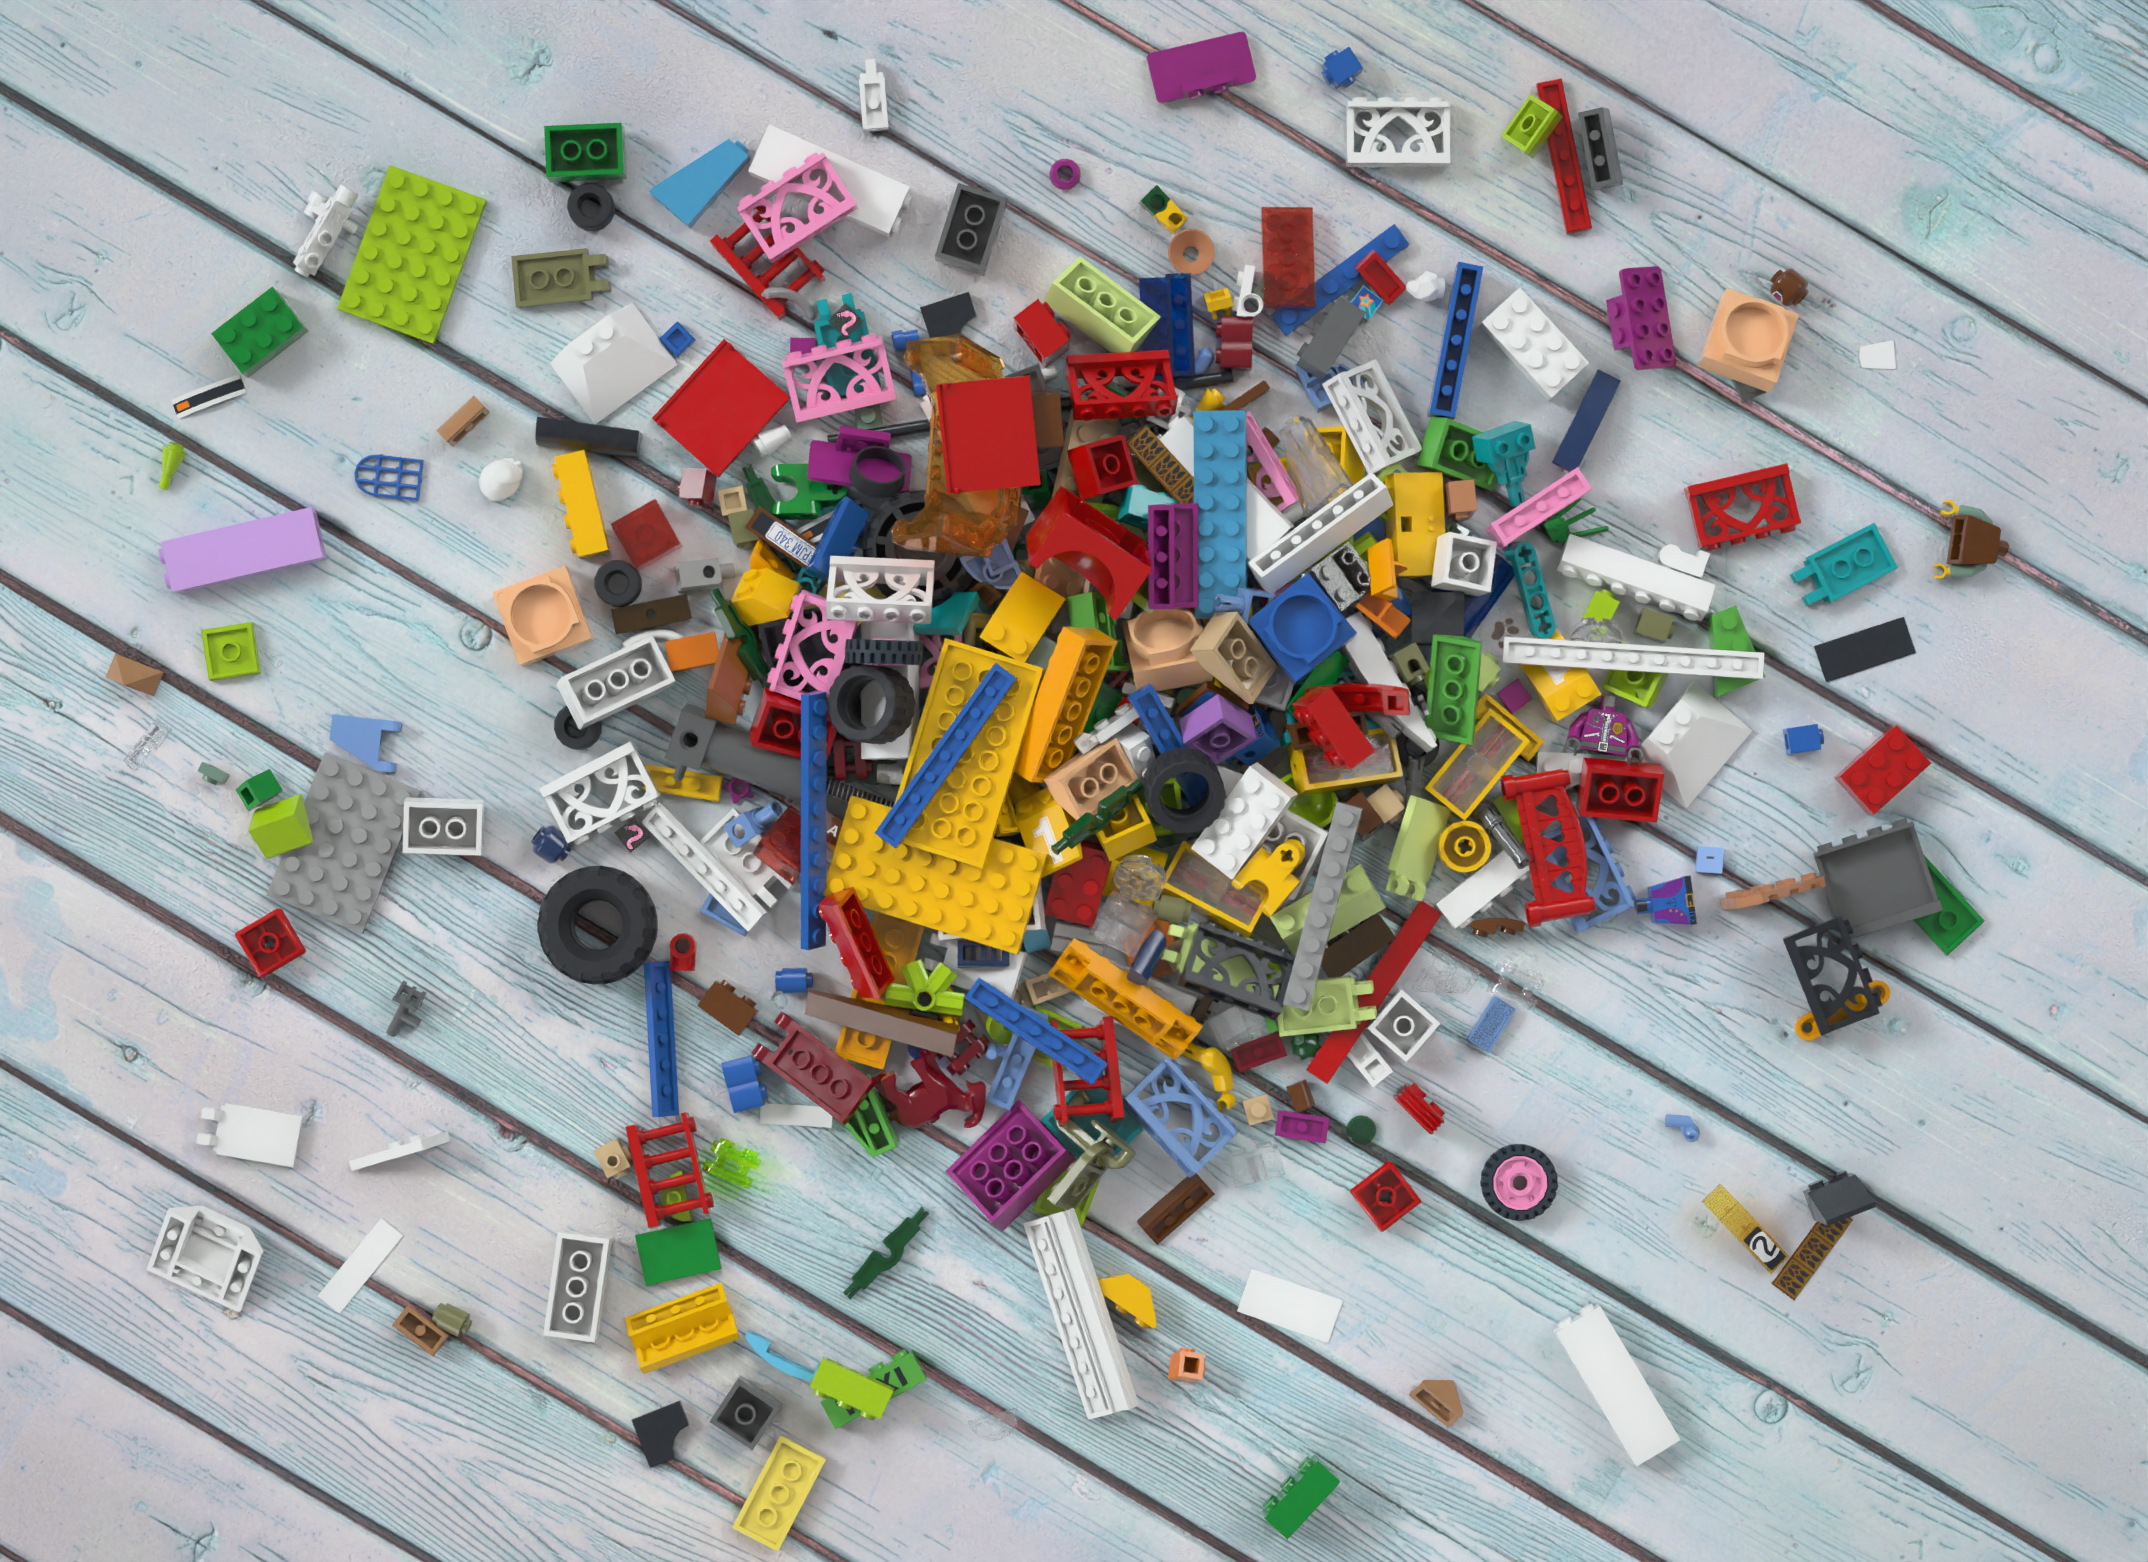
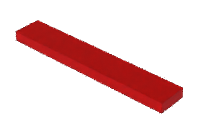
M1562 78L1537 83L1538 99L1557 110L1563 116L1547 138L1566 234L1591 230L1592 224Z

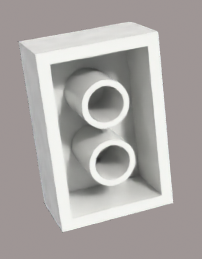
M406 797L404 801L403 853L481 855L483 851L484 800Z

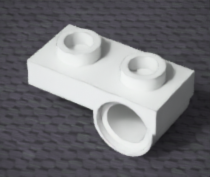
M1245 265L1244 272H1238L1236 286L1241 287L1240 296H1234L1232 311L1237 312L1236 317H1253V319H1256L1261 314L1263 301L1260 296L1251 293L1255 266ZM1252 300L1257 303L1258 310L1249 313L1245 310L1244 303Z

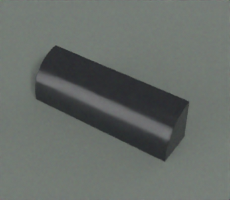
M537 417L535 441L538 446L574 451L585 450L589 453L639 459L642 433L638 430Z

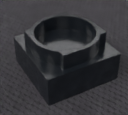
M819 607L804 610L803 613L806 619L812 618L813 611L818 617L817 622L822 621V612ZM794 612L790 613L788 618L757 624L769 673L772 667H777L779 659L775 658L779 643L784 644L786 635L782 634L787 619H792ZM799 622L795 634L805 628ZM831 629L827 630L829 642L836 643L838 636L836 634L830 636ZM822 631L807 637L799 643L801 654L809 668L820 659H834L835 654L830 652L822 641ZM790 650L786 662L793 661ZM845 663L843 670L850 668L852 663ZM824 665L817 667L814 671L815 675H817L819 670L822 675L828 673V669ZM787 669L783 674V679L789 686H796L804 679L801 674L796 679H790L794 676V672L791 669ZM807 682L802 691L812 692L817 691V689Z

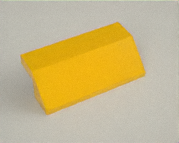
M722 1282L625 1317L628 1335L636 1349L639 1367L643 1374L740 1339L736 1320Z

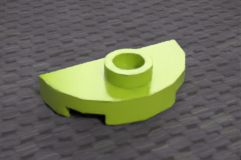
M683 1170L672 1174L669 1178L683 1175ZM686 1185L661 1191L663 1206L688 1200ZM690 1210L670 1215L680 1221H692Z

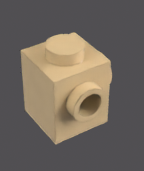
M1387 784L1382 785L1366 798L1383 820V824L1389 822L1392 825L1403 816L1401 811L1405 808L1402 804L1405 800L1397 789L1392 791Z
M619 1138L594 1150L607 1178L614 1176L616 1180L629 1173L627 1168L633 1165L631 1162L633 1159L631 1150L628 1145L623 1146Z

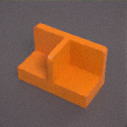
M1371 588L1355 606L1358 612L1360 611L1363 616H1366L1393 640H1396L1411 621L1410 618L1393 606V603L1371 596Z
M715 632L665 641L671 673L711 666L716 663L719 649Z

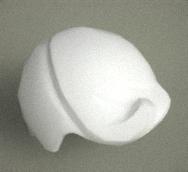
M504 458L492 461L485 466L479 478V487L483 495L491 501H501L515 494L523 475L522 463L516 462L513 458Z

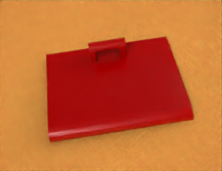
M723 339L652 419L719 478L791 398L739 353L731 343Z
M1030 375L936 385L947 494L1041 485Z

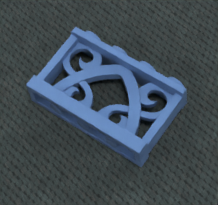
M1581 816L1579 821L1581 827L1586 828L1590 833V840L1585 842L1587 858L1599 864L1593 890L1586 886V893L1589 896H1593L1595 904L1605 912L1587 921L1584 920L1583 915L1569 918L1575 931L1578 933L1635 906L1633 900L1636 899L1630 885L1625 886L1621 878L1625 876L1619 862L1614 863L1610 855L1613 853V849L1608 839L1603 840L1599 832L1602 830V826L1596 817ZM1562 826L1542 836L1551 839L1562 833L1560 832ZM1595 843L1601 854L1591 850ZM1558 846L1545 860L1560 866V859L1564 858L1567 860L1565 857V853H1567L1566 848ZM1608 870H1609V872H1610V874H1611V876H1612L1614 882H1612V881L1606 882L1607 876H1608ZM1567 871L1562 872L1552 882L1554 887L1571 893L1574 886L1572 883L1567 884L1565 880L1570 873ZM1614 888L1620 896L1618 903L1612 907L1604 905L1598 898L1602 895L1606 899H1612L1608 895V891Z
M1167 1057L1122 1099L1123 1107L1190 1178L1238 1132L1234 1129L1235 1124L1227 1116L1223 1117L1217 1110V1104L1211 1098H1206L1199 1091V1085L1182 1073L1181 1065ZM1162 1074H1166L1173 1080L1174 1085L1168 1087L1164 1081L1162 1084L1164 1093L1160 1094L1157 1088V1078ZM1150 1083L1154 1095L1141 1101L1136 1095ZM1165 1102L1183 1103L1191 1106L1193 1116L1192 1131L1186 1128L1167 1130L1165 1125L1169 1118V1110ZM1156 1104L1161 1106L1163 1112L1161 1118H1156L1153 1114L1154 1110H1160ZM1209 1124H1214L1220 1131L1219 1139L1215 1142H1208L1201 1138L1202 1134L1206 1136L1214 1134L1208 1130ZM1180 1133L1185 1134L1191 1139L1189 1140L1184 1137L1185 1142L1180 1144L1177 1140V1135ZM1199 1144L1211 1148L1198 1161L1193 1158Z

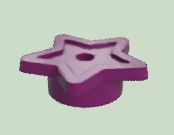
M732 777L730 782L722 786V789L731 793L733 804H736L742 797L754 798L750 788L751 783ZM738 785L742 786L741 790H738Z

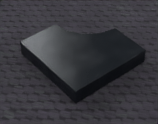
M969 292L920 307L935 356L938 357L959 350V338L962 329L969 321L977 317Z
M680 1400L631 1420L650 1468L675 1458L673 1449L675 1438L680 1430L689 1425Z

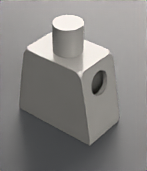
M718 558L678 562L674 567L678 593L719 587L723 579L735 578L734 564H719ZM703 570H709L712 573V577H705Z

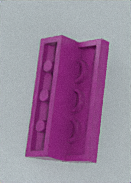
M1198 503L1148 505V551L1152 565V571L1148 575V609L1198 607Z

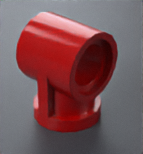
M677 934L672 938L669 945V970L695 971L697 941L691 934ZM680 939L689 941L690 950L687 953L678 951L677 942Z

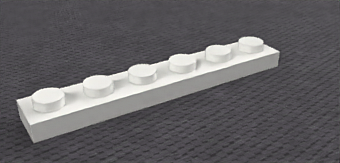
M661 803L655 805L641 823L748 932L752 930L765 916L767 911Z

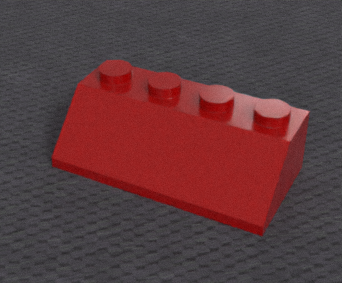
M854 887L827 895L818 904L819 913L830 929L831 940L840 951L842 964L847 967L850 973L853 988L858 991L860 997L880 998L895 978Z

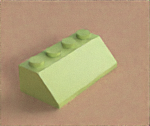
M1080 256L1052 283L1043 301H1046L1053 310L1111 353L1136 352L1161 318L1160 315Z
M1361 863L1346 871L1328 941L1386 908ZM1313 890L1280 908L1275 914L1270 916L1277 931L1294 956L1297 953Z

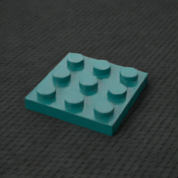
M1102 1088L1086 1089L1085 1091L1091 1100L1090 1102L1086 1101L1083 1105L1104 1103L1108 1100L1107 1090L1103 1091ZM1073 1090L1065 1096L1066 1106L1080 1090ZM1124 1107V1118L1118 1123H1110V1116L1105 1114L1073 1116L1072 1118L1096 1140L1102 1133L1091 1124L1093 1119L1111 1128L1128 1144L1144 1130ZM1053 1109L1041 1119L1042 1123L1078 1160L1085 1151L1057 1127V1120L1054 1119ZM1116 1144L1112 1147L1114 1149V1157L1123 1150Z

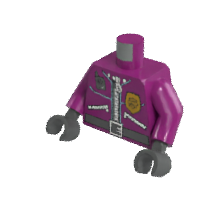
M1606 695L1601 697L1600 710L1590 708L1574 720L1569 727L1567 741L1562 749L1563 752H1566L1568 747L1573 748L1575 751L1574 756L1577 755L1579 750L1618 756L1627 755L1626 762L1631 765L1633 757L1639 760V764H1642L1643 751L1640 749L1638 735L1631 720L1626 718V714L1615 712L1617 697Z

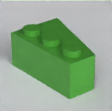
M1089 592L1067 597L1070 627L1096 628L1118 641L1105 675L1131 670L1129 663L1124 662L1120 648L1124 647L1122 639L1117 640L1113 627L1117 622L1108 615L1106 601L1102 593Z
M1736 605L1707 617L1711 650L1755 652ZM1713 676V697H1718L1759 679Z
M870 1073L866 1075L870 1079L872 1078ZM873 1086L845 1126L852 1132L851 1134L872 1157L896 1148L900 1145V1141L889 1120L879 1093Z

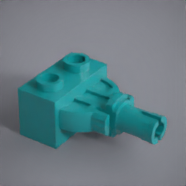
M1512 421L1472 436L1477 461L1488 464L1490 470L1497 475L1498 484H1506L1509 505L1519 506L1520 503L1525 502L1521 482L1527 476L1526 466L1529 461V451L1536 449L1531 424Z

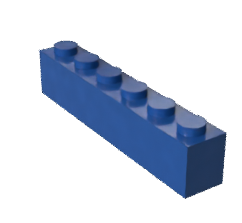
M1458 262L1455 266L1427 417H1441L1451 420L1455 418L1484 266Z

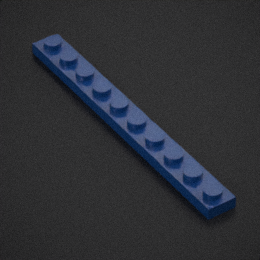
M824 691L801 694V949L804 950L826 946V921L821 918L818 905L826 897L823 895V892L826 889L827 692Z

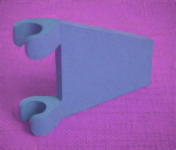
M332 714L330 740L376 771L395 773L397 771V763L379 761L382 731L401 732L402 723Z

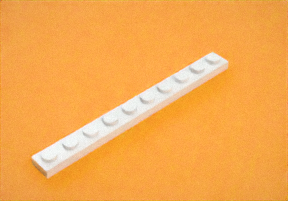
M1504 637L1503 663L1763 679L1764 653Z

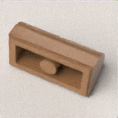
M473 396L441 425L437 432L453 447L490 414V411Z
M409 1305L406 1306L392 1324L394 1328L433 1357L449 1338V1335Z

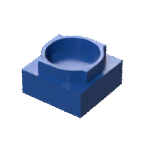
M1309 573L1305 574L1252 616L1247 623L1261 645L1294 686L1353 640L1357 634Z

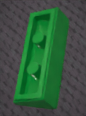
M1337 651L1308 674L1287 704L1286 711L1294 716L1295 709L1292 704L1306 694V688L1334 684L1350 661Z

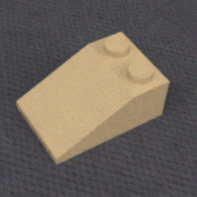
M1215 612L1190 649L1206 671L1248 704H1253L1277 668L1273 659L1238 612Z

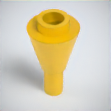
M1207 388L1195 411H1218L1226 406L1223 402L1226 398L1216 388L1212 391Z

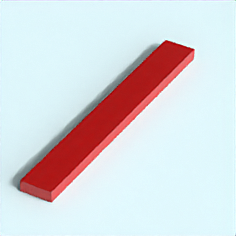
M1419 901L1396 935V938L1366 981L1373 980V993L1357 995L1359 1008L1376 1006V1009H1379L1442 913L1424 901ZM1362 1020L1361 1024H1357L1356 1029L1332 1031L1306 1071L1325 1084H1328L1370 1020Z

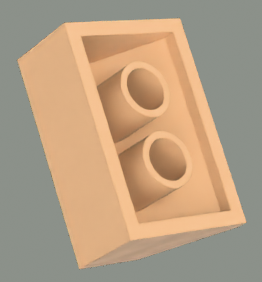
M1110 737L1085 754L1079 752L1043 780L1054 800L1078 820L1086 812L1096 815L1098 803L1112 794L1122 785L1128 787L1138 777L1117 738Z

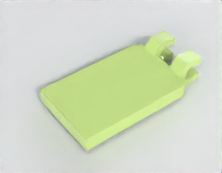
M1410 795L1388 869L1392 870L1388 878L1386 891L1422 902L1426 893L1425 886L1429 882L1438 853V839L1446 827L1451 811L1450 808Z
M1192 922V924H1188L1187 928L1173 924L1169 926L1167 935L1184 939L1180 953L1165 949L1160 959L1177 964L1176 969L1179 970L1178 973L1183 971L1195 928L1199 925ZM1205 939L1201 943V949L1206 956L1212 958L1213 956L1208 952L1207 947L1209 945L1215 949L1217 948V943ZM1197 955L1192 971L1198 973L1205 965V962ZM1242 956L1230 958L1220 963L1227 970L1230 976V985L1237 987L1244 979L1255 977L1250 965ZM1213 968L1212 970L1218 972L1213 978L1222 981L1223 976L1221 973ZM1256 984L1246 985V991L1254 993L1252 986H1256Z
M1351 976L1318 979L1309 1011L1283 1005L1282 1012L1277 1017L1280 1037L1356 1029L1357 1024H1361L1362 1020L1376 1019V1006L1359 1008L1357 995L1373 993V980L1355 983V978H1351ZM1279 985L1273 986L1275 998Z

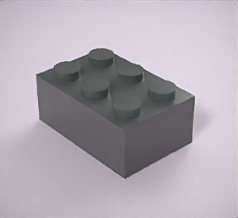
M958 183L935 253V261L984 276L1005 213L1007 198Z

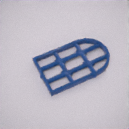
M383 454L369 455L357 464L354 472L355 482L364 493L374 497L419 501L424 460L384 456ZM370 458H378L377 465H362ZM382 458L399 460V467H381ZM403 461L419 462V471L403 469ZM359 468L376 470L375 479L358 478ZM380 472L398 473L397 481H379ZM404 474L419 475L418 484L401 483V477ZM360 483L375 484L374 493L366 491L361 487ZM378 486L396 487L395 495L379 494ZM400 489H417L416 498L399 496Z

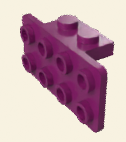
M1245 32L1232 33L1149 53L1147 56L1156 99L1161 104L1187 97L1190 100L1203 97L1204 93L1213 91L1215 94L1226 92L1229 90V87L1250 83L1256 79L1255 68Z
M1660 267L1621 269L1619 271L1622 295L1606 300L1614 350H1623L1631 347L1633 364L1636 370L1674 367L1676 365V357Z
M840 426L836 443L812 440L809 449L808 480L854 487L849 479V470L856 454L870 446L889 448L891 433ZM896 452L905 463V484L902 490L897 493L902 494L910 489L912 456ZM868 458L857 463V468L861 474L873 481L889 482L901 474L895 465L883 459Z

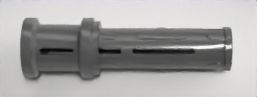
M1486 800L1478 804L1472 811V816L1480 820L1484 825L1486 833L1491 836L1493 835L1518 869L1528 866L1530 864L1529 861L1532 860L1531 857L1507 829L1504 817L1496 813L1493 809V803Z

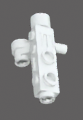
M340 184L335 195L331 196L330 199L312 191L304 213L316 219V223L303 246L299 248L298 255L293 261L296 265L294 269L296 272L307 278L310 274L315 276L341 229L351 234L356 232L357 225L347 219L353 210L351 207L359 194Z

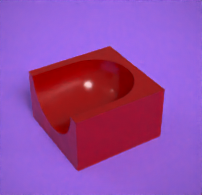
M1062 486L1059 487L1026 535L1030 565L1038 569L1050 557L1065 563L1090 581L1102 593L1106 601L1107 613L1115 620L1118 619L1152 571L1147 541Z

